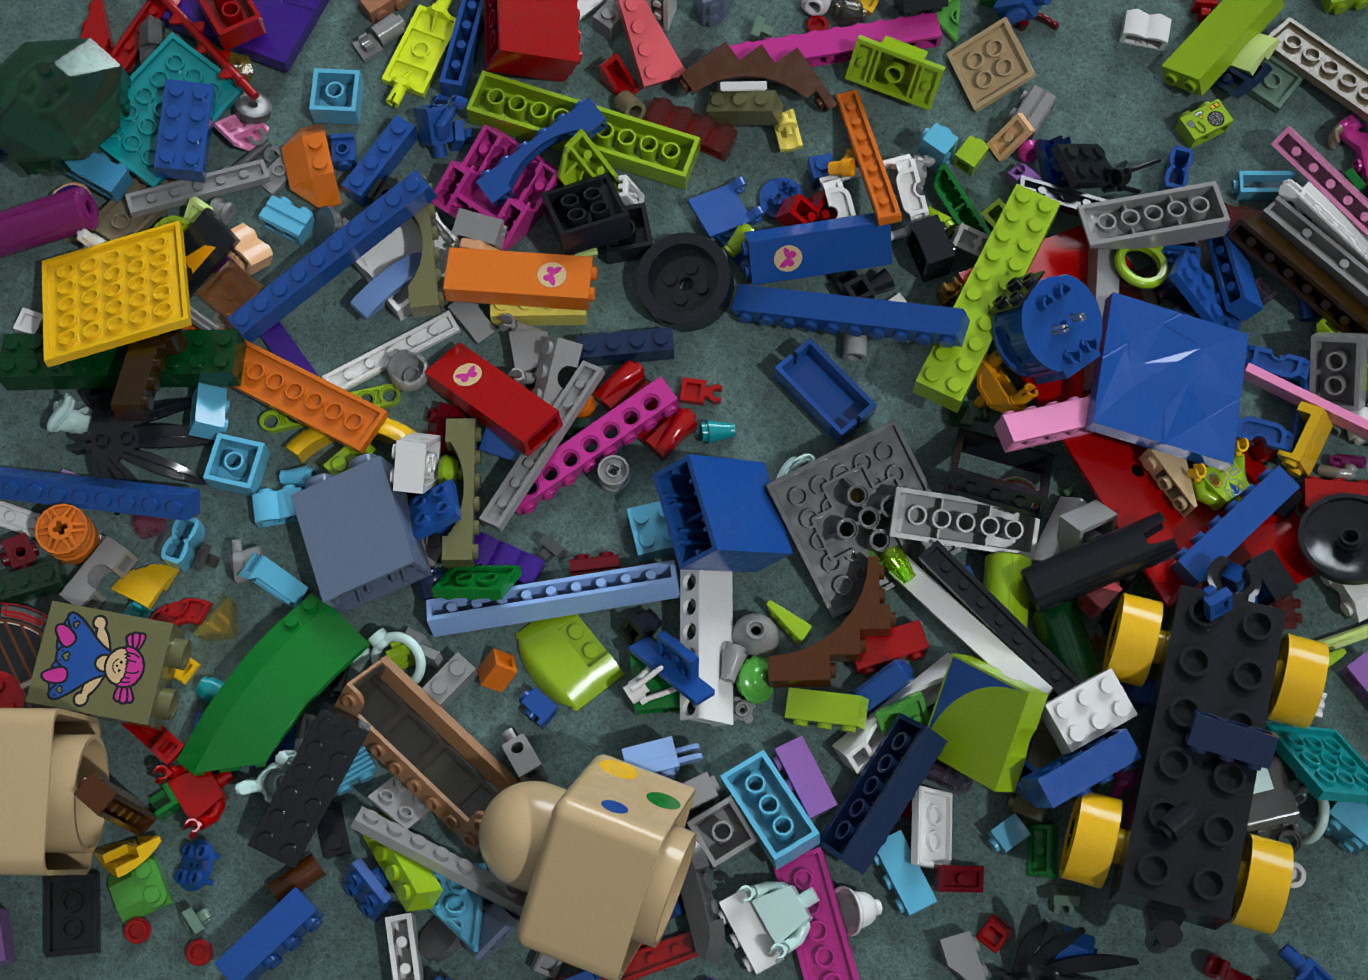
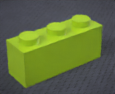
M789 687L785 718L792 720V725L808 727V723L817 724L816 728L832 730V726L841 727L840 731L856 733V729L865 730L869 699L860 695Z

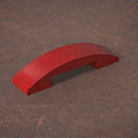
M121 723L167 766H170L185 746L163 725L159 731Z

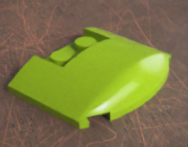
M578 614L532 621L516 634L520 657L533 681L546 695L557 703L573 707L571 710H580L625 675L611 654L607 652Z

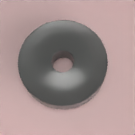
M244 92L234 103V113L243 122L261 124L266 122L271 116V101L262 93H259V97L256 100H251Z

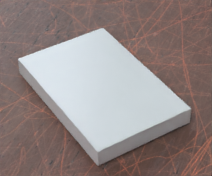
M919 786L915 792V796L912 799L911 865L934 869L935 864H952V793Z

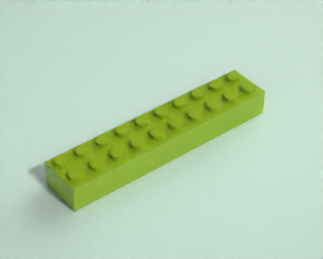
M482 70L466 111L469 123L482 127L484 125L494 126L507 135L531 141L536 137L535 135L540 129L550 127L555 123L554 120L559 115L569 113L580 100ZM597 106L606 118L609 126L591 138V141L611 167L680 189H686L700 153L701 137ZM570 139L557 143L550 148L563 152L564 145Z
M1016 184L953 307L964 309L970 320L963 346L946 348L940 344H934L915 381L912 393L958 413L994 341L992 336L993 314H988L994 306L993 301L1003 294L1006 290V284L1012 278L1027 275L1057 215L1060 202Z

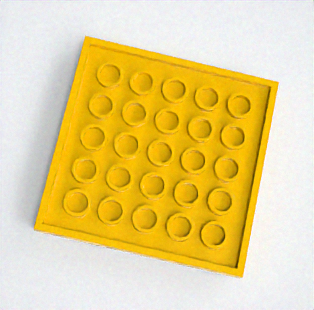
M179 220L42 260L44 362L47 367L63 364L192 325L183 226Z

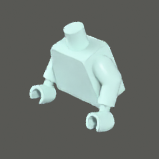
M766 881L751 887L744 885L736 891V893L744 891L747 894V898L740 901L741 904L756 898L752 900V903L775 943L770 948L768 954L772 951L780 953V956L775 960L776 963H780L786 954H789L804 943L811 928L810 921L813 919L808 907L820 901L812 887L799 894L795 886H789L785 882Z

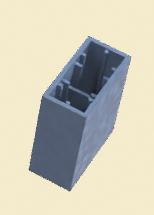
M360 455L350 461V469L335 476L327 473L313 476L305 482L306 489L291 495L322 601L343 614L433 575L422 540L418 541L413 535L406 492L393 491V484L390 483L391 469L395 467L380 455Z

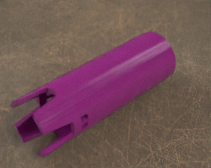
M78 186L0 210V259L77 236L76 232L78 230L81 231L83 228L89 231L95 230L99 224V211L93 196L84 187Z

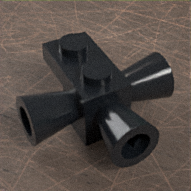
M882 269L869 281L864 273L858 275L855 270L829 274L840 295L875 299V295L895 289L894 281L886 269Z

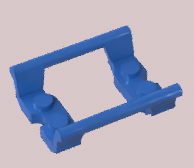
M1247 345L1245 366L1251 363L1284 380L1300 379L1299 387L1309 391L1311 361L1288 353L1284 358H1277L1273 355L1272 349ZM1298 406L1295 407L1290 432L1278 423L1247 416L1238 419L1236 440L1239 437L1247 438L1250 443L1253 439L1259 438L1263 441L1266 448L1277 451L1280 449L1292 453L1298 442L1303 421L1297 411Z

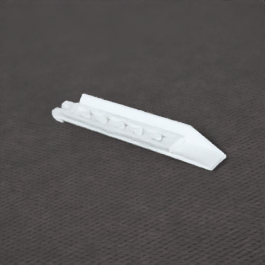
M1292 179L1284 180L1278 190L1280 196L1285 201H1292L1299 213L1306 214L1315 226L1321 231L1323 230L1332 240L1368 268V236L1312 183L1308 181L1302 188Z

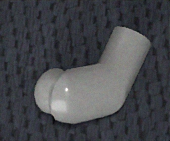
M1351 463L1345 464L1344 468L1321 464L1318 467L1319 476L1331 479L1344 478L1347 481H1351L1356 477L1355 473L1357 472V467Z

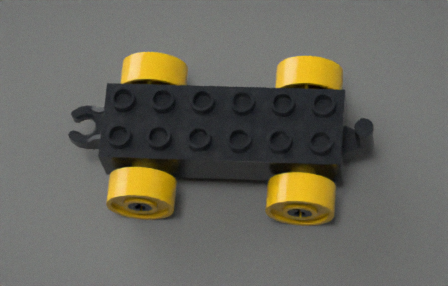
M1218 556L1209 565L1203 577L1202 589L1211 584L1217 591L1224 588L1221 584V576L1228 566L1226 557ZM1253 563L1247 564L1242 571L1243 589L1238 592H1232L1233 609L1211 622L1204 615V601L1202 597L1206 595L1202 589L1181 584L1169 602L1164 630L1160 629L1163 616V602L1124 592L1119 599L1110 627L1102 671L1112 668L1119 682L1142 687L1147 679L1151 664L1156 663L1139 747L1142 758L1136 762L1123 829L1120 828L1122 815L1121 799L1095 792H1090L1079 798L1076 797L1063 844L1059 877L1101 889L1107 878L1111 863H1115L1108 901L1142 910L1147 933L1145 945L1154 954L1164 953L1182 941L1183 931H1181L1180 926L1183 922L1217 930L1228 923L1272 935L1281 921L1288 900L1294 865L1292 845L1250 833L1246 835L1257 770L1244 766L1245 762L1234 759L1233 763L1217 758L1218 754L1207 751L1206 754L1190 750L1191 746L1187 745L1185 741L1194 709L1264 730L1267 720L1307 729L1317 713L1327 678L1329 647L1327 643L1288 633L1282 636L1286 610L1255 603V598L1259 594L1262 581L1259 569ZM1184 801L1190 803L1200 816V819L1196 821L1197 825L1177 842L1165 840L1157 830L1159 827L1157 820L1177 803L1181 804Z

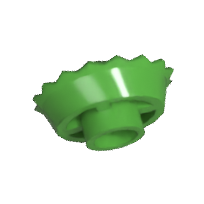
M753 655L750 659H746L736 677L738 691L747 701L754 705L756 703L762 704L764 701L769 700L770 695L774 693V689L769 684L768 659L763 658L761 655L757 657Z

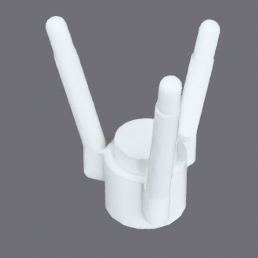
M662 665L653 671L647 666L623 687L633 704L640 701L644 705L651 700L677 692L672 687L648 696L646 695L649 689L645 683L663 670L664 667Z

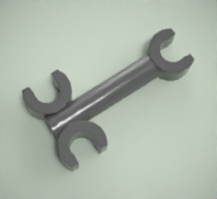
M260 128L258 129V132L262 135L260 141H255L252 136L248 137L251 144L257 146L234 165L225 166L222 169L252 162L263 153L265 161L271 163L272 161L268 157L269 151H275L278 156L281 155V151L279 148L272 146L266 139L265 131Z

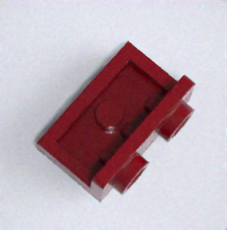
M439 402L428 410L426 420L429 423L425 434L441 435V453L456 456L453 450L447 449L445 443L446 419L466 418V412L457 406L444 402Z

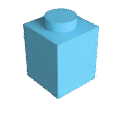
M1014 813L987 833L990 837L987 841L996 853L1000 851L1004 855L1031 833L1016 813Z

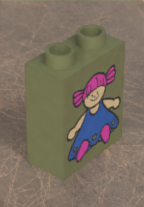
M52 601L25 702L40 708H60L97 717L102 720L160 731L163 719L173 720L177 712L179 691L171 689L175 670H185L189 663L192 642L191 640L183 639L185 631L173 623Z

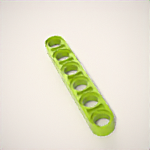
M393 384L350 392L360 398L371 396L373 398L372 404L382 409L394 407L401 400V393ZM392 390L397 393L393 401H386L384 399V394L387 391ZM274 409L264 412L260 417L262 429L269 434L306 427L299 422H290L288 416ZM270 417L278 419L277 425L273 428L265 426L266 420Z

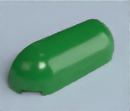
M944 162L937 169L934 180V187L938 196L958 226L960 223H963L990 236V229Z

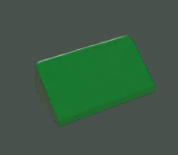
M1028 824V831L1031 834L1028 836L1027 876L1057 879L1058 826L1053 824Z

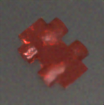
M1293 594L1273 605L1274 608L1286 610L1283 629H1296L1297 623H1302V614L1295 613V609H1300L1301 601L1300 599H1294Z

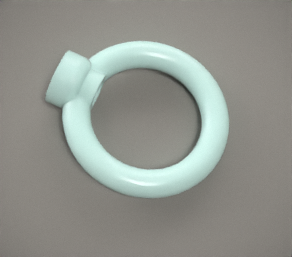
M384 628L379 629L368 639V642L373 646L371 653L372 665L381 659L382 650L391 642H400L406 645L415 657L416 668L410 678L417 684L422 680L426 670V659L422 648L415 639L402 632L387 633Z
M1300 780L1290 781L1289 783L1298 806L1307 800V793H1310V790ZM1317 800L1319 806L1318 820L1310 833L1303 834L1298 828L1303 845L1313 844L1324 834L1330 816L1328 800Z

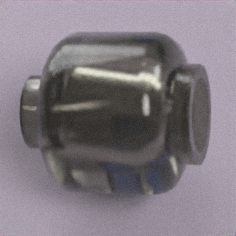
M839 0L832 7L831 19L837 27L841 28L852 26L856 23H864L866 9H863V4L859 0Z

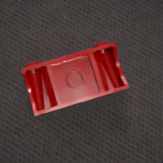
M636 360L634 362L626 361L594 392L595 399L604 408L611 411L650 384L645 380L644 367ZM654 402L649 403L646 406V410L653 411L657 408L658 404ZM680 407L673 415L667 418L664 416L658 420L657 425L651 430L642 431L637 435V438L664 461L686 437L697 429V422L695 420L697 416L691 409ZM631 416L626 420V423L629 425L635 424L638 418Z

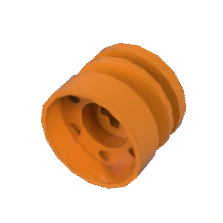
M65 503L53 505L41 514L35 526V536L40 547L64 564L74 565L85 562L93 554L100 542V534L96 524L74 505Z

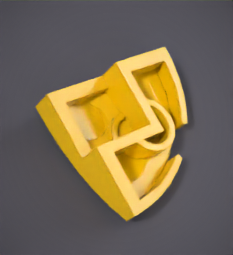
M150 564L146 567L129 571L123 579L119 578L114 583L111 590L151 610L162 591H167L180 570L168 565Z
M154 835L137 837L139 843H137L136 839L121 840L93 851V854L108 872L119 878L143 863L161 843L160 836Z

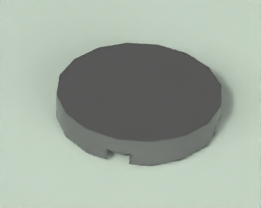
M323 206L317 212L314 222V241L316 247L343 227L339 211H335L336 208L334 206Z
M436 916L422 931L418 945L420 953L427 960L441 962L451 957L460 948L462 943L460 942L461 939Z

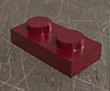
M935 864L934 891L983 893L984 866Z

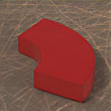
M186 598L162 606L149 619L173 623L178 627L187 624L201 626L213 604L202 599Z

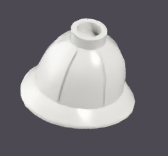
M847 886L835 888L848 936L857 935L862 928L869 926L876 919V915H881L882 904L879 899H873L866 892L853 891Z

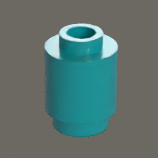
M205 676L197 686L196 695L200 696V700L210 704L224 682L214 677L208 678Z

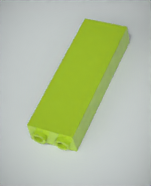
M1222 0L1162 64L1164 81L1189 93L1203 96L1229 68L1244 46L1253 37L1261 33L1285 7L1284 0Z

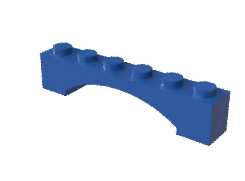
M590 97L586 100L578 101L569 113L559 115L554 120V124L548 128L540 129L536 133L535 138L529 142H523L517 147L515 153L511 156H504L498 161L496 167L492 170L487 169L479 175V179L476 182L496 209L504 204L508 197L512 198L514 196L512 191L519 176L529 163L543 151L557 143L571 139L580 129H583L591 139L609 126L606 118Z

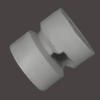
M610 455L603 458L597 469L599 485L608 494H621L629 487V465L621 456Z

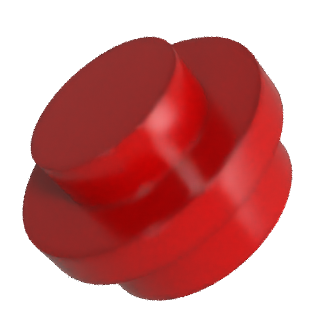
M132 918L125 925L124 935L130 943L141 944L150 937L151 925L145 918Z

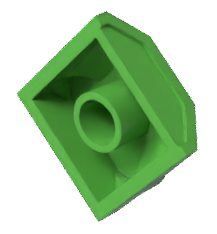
M157 855L148 857L135 869L119 878L114 875L107 877L112 899L124 925L132 918H143L174 904Z

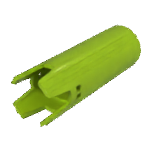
M991 553L985 557L983 585L1027 628L1029 595L1020 572L1021 569L1032 565V560L1019 553Z

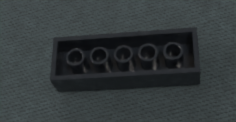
M324 701L255 828L248 846L295 869L365 741L371 725Z

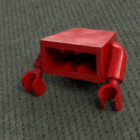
M159 765L152 772V774L161 773L163 776L155 780L156 784L164 783L167 778L171 779L167 783L189 818L185 822L183 830L188 827L193 828L194 830L189 834V837L192 839L197 836L199 830H204L219 821L226 808V801L229 799L223 787L236 780L232 771L218 772L217 774L214 771L205 772V775L193 776L180 765L169 766L168 768Z

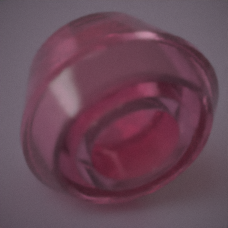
M137 515L135 531L141 539L157 537L166 528V518Z

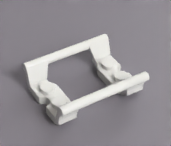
M910 153L883 160L885 169H897L896 188L902 209L910 218L905 228L891 231V241L907 237L912 222L930 217L925 195H919L916 192V185L921 180L915 160L911 158ZM859 167L855 168V175L853 177L828 175L819 178L820 186L824 189L828 208L832 207L837 211L836 219L856 216L851 195L843 187L842 183L845 180L860 177Z

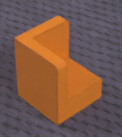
M495 648L490 651L478 667L480 685L498 692H503L518 673L515 656Z

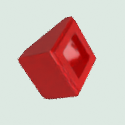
M992 913L977 933L976 938L996 954L1011 936L1013 928Z

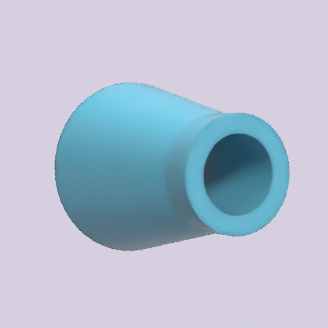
M305 465L281 470L279 479L282 485H296L297 487L306 488L305 482L309 478L318 475L315 467Z

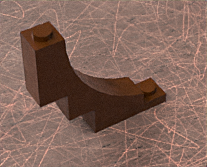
M725 41L679 76L681 88L685 93L690 92L691 95L718 82L734 79H754L767 81L783 87L801 100H805L814 94L815 104L820 110L824 109L826 112L837 105L798 47L774 63L762 44L739 60Z

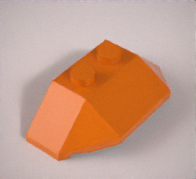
M324 123L300 128L281 148L290 190L317 209L323 206L342 205Z

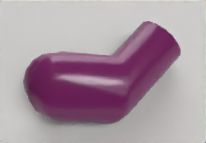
M1332 455L1328 459V465L1344 468L1345 464L1351 463L1357 468H1365L1367 459L1366 456Z

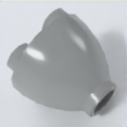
M752 613L744 615L736 621L732 631L733 644L746 648V659H750L753 655L756 657L761 655L763 658L768 659V656L775 654L779 646L780 636L777 626L770 618L763 614ZM756 628H760L761 633L753 635L751 629L756 630Z

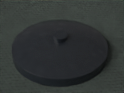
M1354 493L1333 494L1316 501L1303 514L1297 533L1299 552L1306 564L1321 577L1344 585L1368 584L1367 496Z

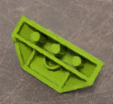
M580 129L564 145L557 178L566 186L608 173L617 192L620 193L618 184L622 183L618 180V174L584 130Z

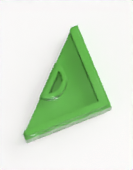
M948 0L949 6L942 7V11L936 13L941 31L953 44H956L958 40L960 0Z

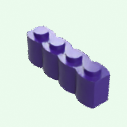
M483 532L475 535V544H479V559H475V565H520L522 575L513 586L538 582L546 566L544 560L508 543L499 541Z

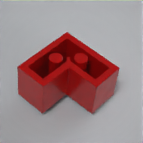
M822 190L812 194L809 200L800 193L785 199L775 219L784 226L836 219L837 211L832 207L828 208L825 193Z

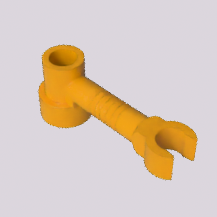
M852 148L846 149L845 156L840 161L828 163V173L830 176L842 175L843 177H853L855 175V163L857 161Z

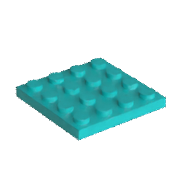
M1266 721L1265 730L1274 732L1279 737L1276 747L1279 757L1295 772L1296 778L1308 787L1310 794L1320 801L1368 804V764L1336 729L1311 726L1307 729H1302L1282 723Z

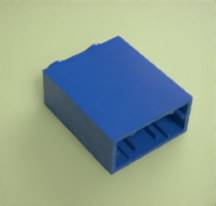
M688 454L652 475L680 570L758 572L793 554L784 524L764 486L770 483L765 462Z

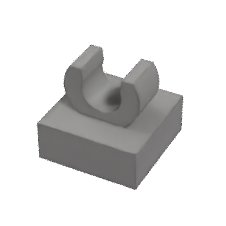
M372 32L362 34L358 37L357 41L352 43L364 63L384 53L382 46Z

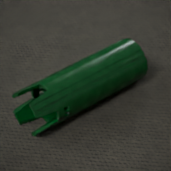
M1069 601L1043 613L1034 612L1031 619L1039 641L1081 682L1102 672L1079 606L1075 601ZM1121 725L1117 726L1115 729H1122Z

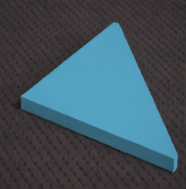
M472 863L487 871L486 863ZM432 870L443 892L433 909L429 910L474 952H479L484 897Z

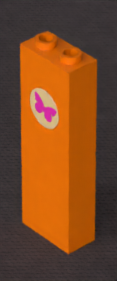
M449 247L443 290L446 301L589 311L590 301H595V287H592V281H597L598 266L593 265V257Z

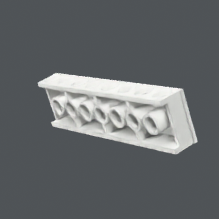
M680 570V643L699 657L698 677L715 690V695L701 704L694 705L692 703L695 708L692 715L687 711L690 701L680 693V720L711 724L712 727L733 725V683L720 679L722 649H725L728 643L733 644L732 571ZM690 577L695 585L692 590H689L687 586ZM690 601L693 608L695 609V611L691 615L687 611V607ZM690 626L695 633L692 639H689L687 635Z

